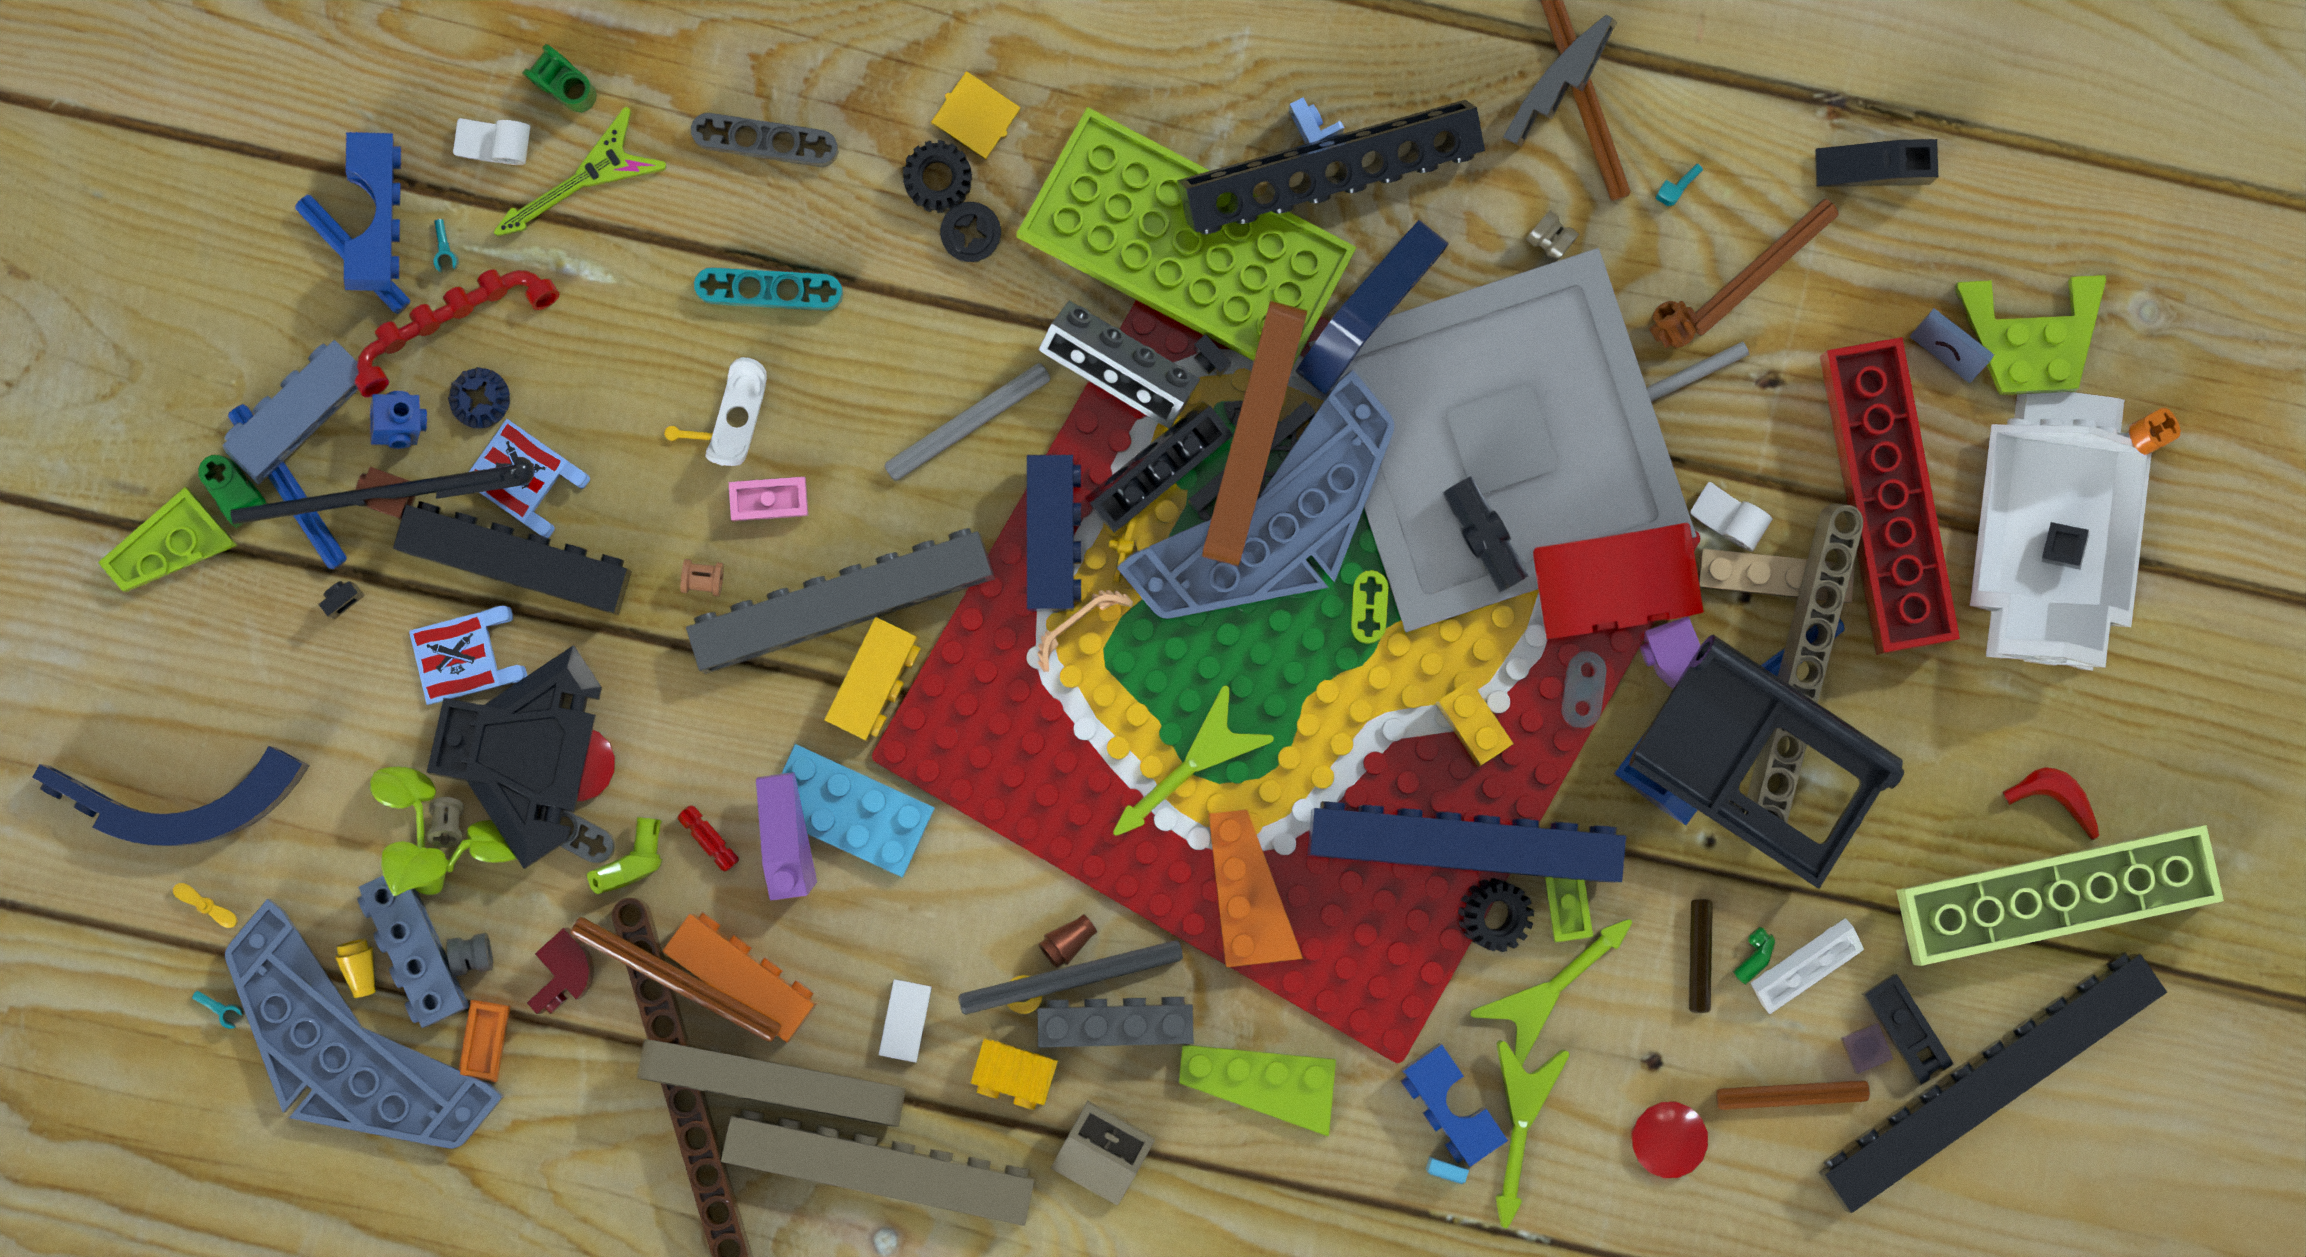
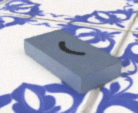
M1935 308L1931 310L1910 335L1911 339L1968 383L1973 381L1994 356L1992 352Z

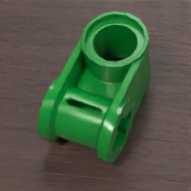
M545 43L542 47L544 51L530 69L525 68L522 74L568 109L580 113L588 111L596 101L597 93L595 87L563 55ZM577 84L585 85V92L580 98H568V92L571 87Z
M210 455L200 463L198 476L201 482L215 499L220 511L236 529L244 523L235 525L232 523L231 509L267 504L259 490L247 479L232 459L220 455ZM216 465L226 467L222 472L225 478L223 481L212 478L216 474L214 469Z

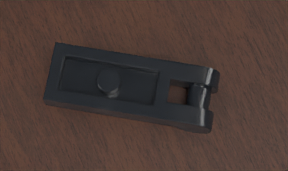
M1892 974L1862 994L1919 1085L1931 1079L1930 1075L1937 1070L1945 1071L1954 1065L1897 974ZM1928 1047L1932 1056L1921 1062L1916 1053Z

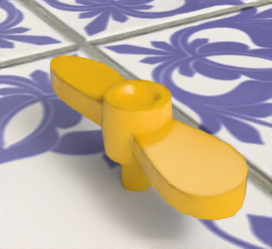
M1137 515L1127 522L1124 538H1120L1119 541L1111 539L1109 541L1108 547L1117 549L1116 553H1119L1117 565L1132 553L1134 541L1131 540ZM1116 568L1113 582L1120 583L1122 574Z
M178 883L173 887V893L176 898L196 906L197 910L203 914H209L221 926L233 928L237 925V917L232 911L215 905L211 898L202 897L190 885Z

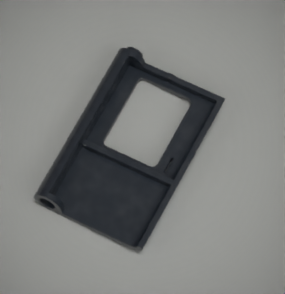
M1715 635L1709 636L1699 647L1630 759L1631 767L1818 889H1820L1848 842L1862 823L1879 793L1888 787L1891 789L1896 787L1904 775V769H1902L1903 760ZM1776 728L1784 729L1859 780L1858 789L1822 843L1813 841L1743 795L1739 790L1740 783Z

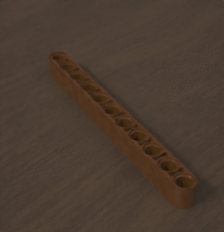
M624 898L620 900L612 911V920L617 936L634 945L640 941L647 942L652 948V955L665 961L648 904L638 898ZM629 904L636 905L641 911V919L634 926L627 925L622 919L623 909ZM626 965L647 1039L691 1047L675 991L663 985V993L657 1000L649 999L644 993V985L650 978ZM661 1015L669 1016L674 1023V1030L668 1037L660 1036L655 1030V1022ZM661 1083L712 1257H724L720 1246L725 1239H733L739 1244V1257H753L726 1163L721 1162L723 1153L705 1092ZM681 1090H690L696 1097L695 1107L691 1111L682 1110L677 1104V1095ZM692 1127H700L706 1132L707 1142L703 1148L693 1147L689 1143L688 1132ZM703 1164L713 1165L718 1171V1179L714 1185L704 1184L700 1180L698 1172ZM720 1201L727 1205L729 1217L725 1222H717L712 1219L709 1209L713 1202Z

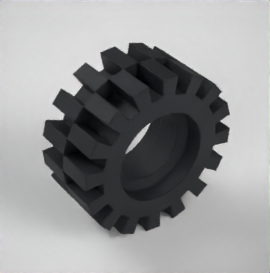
M938 140V143L927 141L924 146L919 147L918 145L914 148V153L911 156L908 155L905 167L903 166V182L906 192L912 198L913 203L918 207L922 206L925 211L931 212V210H936L937 213H944L945 209H951L959 202L963 203L966 199V194L970 193L972 180L970 164L963 151L960 152L957 146L952 143L950 145L945 144V141ZM933 163H943L952 171L950 185L940 191L929 189L923 182L925 169Z
M1491 878V882L1486 879L1479 881L1480 887L1472 885L1468 889L1472 895L1470 897L1463 895L1461 901L1467 903L1466 907H1459L1458 914L1464 916V919L1459 920L1460 927L1466 929L1463 932L1465 936L1471 939L1472 942L1494 952L1495 949L1505 952L1507 951V946L1513 949L1519 946L1516 939L1519 938L1524 941L1528 937L1523 932L1524 928L1532 929L1533 923L1527 920L1528 917L1534 916V910L1527 907L1532 904L1530 898L1524 895L1525 892L1521 888L1497 878ZM1503 901L1508 909L1507 918L1501 927L1489 929L1484 921L1485 912L1491 903Z

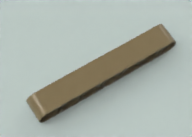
M644 1039L637 1078L894 1127H899L906 1088L648 1039Z

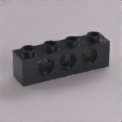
M1202 401L1088 494L1085 499L1107 527L1115 533L1230 439L1233 433L1213 408Z

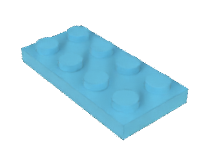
M795 744L781 774L795 772L807 834L903 878L935 808Z

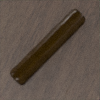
M1694 899L1691 902L1689 1010L1693 1013H1708L1711 1010L1713 903L1708 899Z

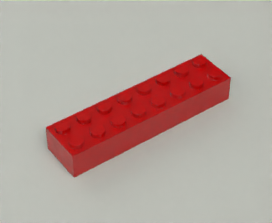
M1903 337L1827 350L1819 357L1847 504L1857 508L1863 517V528L1857 548V557L1876 655L1958 640L1960 635Z

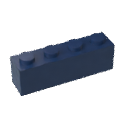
M1027 455L1028 612L1074 611V602H1081V579H1074V564H1081V541H1074V526H1081V503H1074V488H1081V464L1073 465V455Z

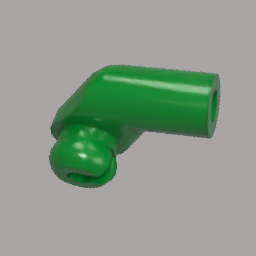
M1758 927L1749 935L1748 942L1755 949L1747 959L1733 970L1736 977L1745 985L1768 966L1772 956L1775 939L1763 927Z

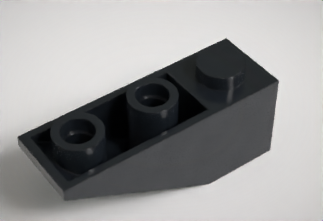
M1937 139L1892 140L1815 149L1816 187L1930 185L1939 177Z

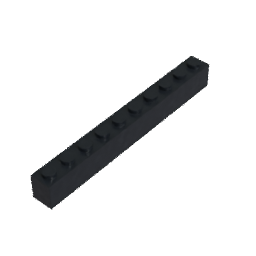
M2126 952L2117 955L2106 964L2109 970L2099 977L2091 974L2075 985V988L2078 990L2067 999L2060 996L2044 1007L2046 1014L2036 1021L2028 1018L2018 1024L2012 1030L2015 1034L2004 1043L2001 1040H1997L1981 1051V1054L1984 1056L1973 1065L1965 1062L1949 1074L1952 1079L1943 1086L1939 1087L1936 1083L1925 1089L1918 1095L1921 1100L1910 1109L1905 1105L1895 1110L1886 1118L1889 1122L1886 1126L1878 1131L1875 1128H1871L1855 1139L1858 1145L1846 1154L1843 1150H1839L1823 1162L1826 1168L1821 1170L1819 1174L1844 1210L1853 1213L2165 995L2167 993L2166 989L2142 955L2130 954L2128 956Z

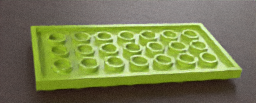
M1087 107L1018 229L1016 237L1203 335L1206 334L1210 339L1252 361L1255 359L1270 301L1308 310L1293 363L1294 367L1357 247L1290 212L1275 214L1271 211L1258 215L1259 218L1256 221L1246 224H1238L1236 221L1224 224L1220 231L1211 234L1195 232L1186 222L1177 180L1210 170ZM1231 192L1222 193L1217 199L1216 206L1224 207L1231 199Z

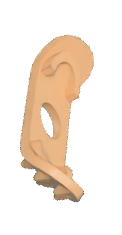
M1100 590L1099 595L1093 594L1090 603L1053 632L1045 631V636H1041L1042 644H1038L1040 651L1037 652L1040 658L1038 664L1043 672H1049L1050 655L1058 646L1056 638L1096 606L1102 610L1116 604L1132 607L1133 601L1126 594L1122 596L1118 591H1115L1113 594L1110 590H1107L1106 593Z

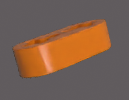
M2161 408L2129 426V435L2133 445L2144 455H2148L2178 439L2181 432L2176 417L2167 408Z

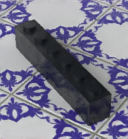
M422 501L418 502L417 508L406 505L393 549L401 553L619 615L632 571L623 567L624 560L602 554L599 561L586 557L587 549L570 544H565L564 550L549 546L551 539L532 533L528 534L527 539L513 536L514 528L492 522L490 529L476 525L478 518L460 512H455L454 518L439 514L441 507Z

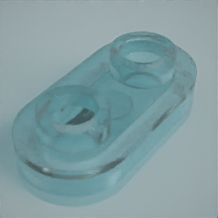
M1585 651L1578 653L1569 661L1567 666L1561 710L1565 721L1575 728H1586L1593 725L1601 714L1607 668L1604 660L1594 652ZM1585 663L1591 664L1594 668V674L1590 678L1584 677L1581 674V666ZM1579 701H1584L1589 706V712L1585 716L1579 715L1575 710V706Z

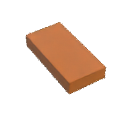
M473 999L470 1001L459 1065L460 1075L498 1082L510 1005Z

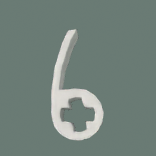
M459 118L457 120L453 153L457 157L524 165L526 164L530 125L511 120H498L496 124Z
M1712 482L1707 483L1690 511L1691 516L1737 546L1750 552L1754 551L1773 520L1768 513L1746 501L1739 502Z

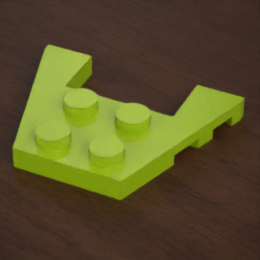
M2106 275L2071 277L2068 280L2071 316L1995 319L1992 280L1956 283L1955 292L1958 299L1961 298L1971 329H1974L1979 343L1994 354L1987 367L1999 395L2075 392L2079 389L2106 283Z

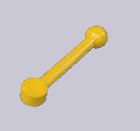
M668 426L665 429L664 435L670 441H676L679 438L711 440L713 433L679 430L676 426Z

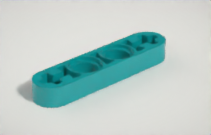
M712 267L700 271L694 281V289L699 298L705 303L717 305L828 311L838 307L843 299L841 284L835 277L827 274ZM710 276H715L718 283L729 284L728 277L734 276L732 283L734 297H727L729 294L727 289H715L714 295L709 296L708 291L702 288V283H708ZM746 278H754L760 282V292L754 298H745L739 292L740 284ZM785 280L794 281L799 288L798 295L789 301L782 300L777 295L779 284ZM804 281H811L809 287L815 290L822 289L823 283H829L831 290L836 291V295L829 296L828 302H822L820 295L809 294L810 302H803L806 293Z

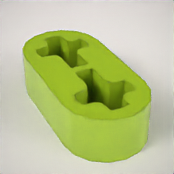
M1370 570L1361 573L1353 586L1351 631L1355 639L1365 644L1377 642L1386 630L1388 582L1377 571ZM1368 578H1374L1375 585L1381 586L1382 589L1381 592L1374 594L1373 605L1366 604L1367 594L1365 591H1360V585L1366 584ZM1366 610H1373L1372 621L1375 624H1379V630H1374L1371 637H1366L1364 630L1358 629V623L1364 622L1366 618Z

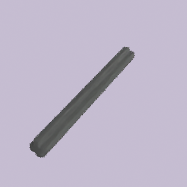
M1174 940L965 992L958 996V1001L962 1013L966 1015L1179 962L1183 959V952L1179 941Z

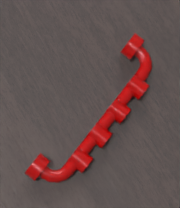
M488 270L478 277L477 283L480 286L479 288L467 294L463 287H455L447 291L443 296L446 305L432 311L428 304L415 307L409 313L411 323L399 329L395 322L392 321L380 325L375 330L377 340L363 348L358 356L357 370L359 374L355 378L354 383L363 397L369 398L373 394H380L388 387L389 380L381 367H372L373 361L378 356L384 353L392 354L398 352L405 346L407 341L419 335L428 336L433 334L444 322L452 318L461 319L468 316L474 310V307L487 300L493 302L501 299L507 294L509 289L515 286L524 285L529 287L526 290L525 296L535 310L545 309L555 303L559 298V291L551 279L541 280L537 274L527 270L512 271L501 277L497 270Z

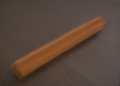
M1823 199L1698 309L1695 314L1699 321L1693 324L1697 331L1696 333L1702 336L1831 223L1839 214L1836 206L1828 199Z

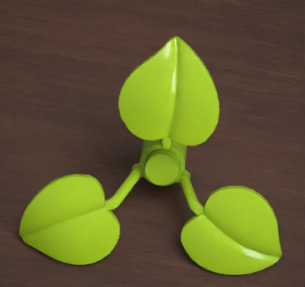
M399 766L382 768L373 773L370 781V791L378 802L392 808H407L413 804L416 810L418 847L410 842L401 841L388 845L382 852L381 867L383 876L394 896L413 888L426 895H434L441 892L446 872L454 871L455 863L468 848H470L472 857L485 862H505L517 859L492 820L479 821L469 826L467 830V837L469 839L463 840L449 860L445 858V854L441 850L426 848L423 805L421 802L432 800L435 797L436 790L431 779L418 770Z

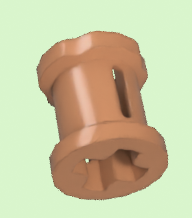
M684 559L680 584L681 593L696 590L712 592L713 596L720 597L723 585L724 564L719 562L715 566L693 564L691 559Z

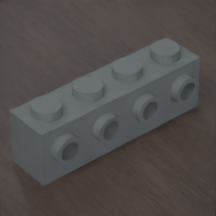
M1070 300L1052 322L1038 349L1040 352L1168 429L1172 427L1200 381V378L1188 372L1184 367L1176 365L1156 353L1152 348L1141 344L1123 333L1119 328L1111 326L1091 314L1087 309L1076 305Z
M1161 997V1004L1146 1005V998H1123V1005L1107 1006V999H1084V1006L1069 1007V1000H1046V1007L1038 1008V1048L1194 1044L1193 1004H1185V997Z

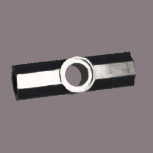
M1472 476L1445 490L1442 494L1462 527L1460 531L1473 555L1477 559L1480 558L1499 593L1529 577L1526 568L1509 542L1511 537L1497 512L1495 510L1491 511Z

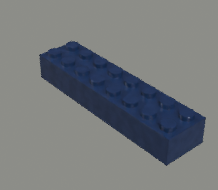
M1322 801L1320 802V808H1313L1311 810L1307 856L1608 883H1622L1626 836L1616 835L1617 827L1593 825L1589 826V832L1577 831L1578 824L1555 822L1551 823L1550 829L1539 828V820L1512 819V825H1501L1500 817L1477 815L1474 816V822L1461 821V813L1438 812L1435 814L1434 819L1423 818V810L1407 808L1397 809V815L1383 814V806L1361 805L1358 812L1345 811V803Z

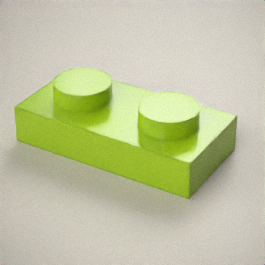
M1544 877L1554 942L1593 937L1585 880Z

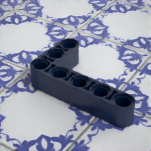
M1418 220L1341 306L1295 372L1325 396L1348 368L1368 338L1431 268L1449 243L1422 221Z

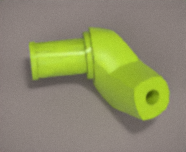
M637 817L633 851H630L629 855H625L618 860L587 873L589 885L594 893L602 894L626 887L645 879L659 869L663 860L657 854L662 820Z

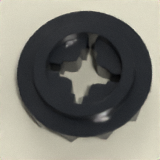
M960 203L951 208L943 218L940 228L941 241L948 254L959 261L978 263L980 260L991 256L1000 243V222L995 213L981 203ZM974 218H977V231L982 233V236H985L986 239L982 237L980 239L973 238L968 247H965V235L960 230L955 229V227L969 228Z

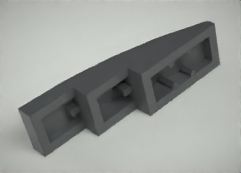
M1605 15L1579 36L1546 70L1520 106L1503 136L1506 140L1522 147L1538 113L1553 119L1569 85L1583 92L1617 24L1612 17Z

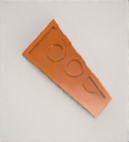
M1238 810L1209 814L1226 967L1303 959L1248 811Z

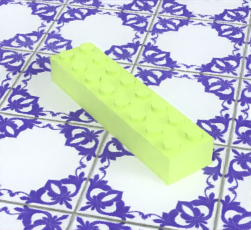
M2207 825L2188 827L1896 890L1912 963L1918 966L2224 901Z

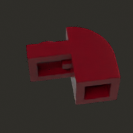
M569 927L562 928L535 953L555 976L527 1002L536 1014H542L546 1010L549 1014L555 1012L567 1001L568 998L564 995L566 991H569L576 1000L581 999L589 990L593 980L594 965L590 952L581 940L571 935Z

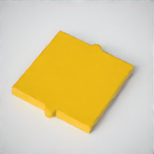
M966 71L953 91L945 94L946 101L931 121V124L987 160L1000 139L1007 137L1006 130L1020 112L1021 107Z

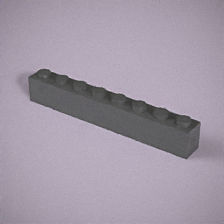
M970 528L962 529L949 534V541L935 545L934 540L925 541L914 545L912 553L900 557L897 552L885 554L875 559L876 565L862 569L861 564L841 569L839 577L827 581L825 576L809 579L803 582V589L789 592L788 588H783L768 593L766 595L768 600L754 605L752 600L736 603L730 606L731 612L717 616L716 612H710L694 618L695 624L687 626L686 630L698 669L702 673L707 674L872 620L875 617L878 618L994 580L995 576L982 536L978 531L971 533Z

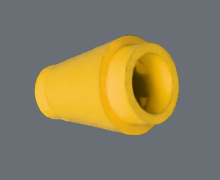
M367 939L352 940L336 946L338 955L335 956V959L350 991H352L353 998L375 993L373 947L368 946Z

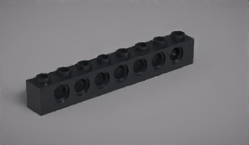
M1465 99L1177 180L1187 224L1195 232L1211 234L1220 231L1224 224L1235 221L1238 224L1256 221L1259 218L1258 215L1271 211L1275 214L1286 213L1293 210L1295 204L1306 201L1309 203L1325 202L1331 198V194L1341 191L1345 193L1360 192L1367 188L1366 184L1377 181L1381 183L1396 182L1403 178L1402 174L1412 171L1418 173L1431 172L1438 169V164L1451 160L1454 163L1472 160L1474 154L1485 151L1477 107ZM1446 131L1447 137L1445 142L1440 146L1434 147L1436 135ZM1406 141H1411L1410 151L1406 155L1398 157L1400 145ZM1375 151L1374 161L1369 166L1362 167L1364 155ZM1339 161L1337 173L1326 177L1325 172L1328 165ZM1296 172H1303L1301 183L1295 187H1290L1289 181L1291 176ZM1261 182H1267L1265 193L1259 197H1253L1255 186ZM1231 192L1229 203L1224 207H1217L1218 197L1222 193Z

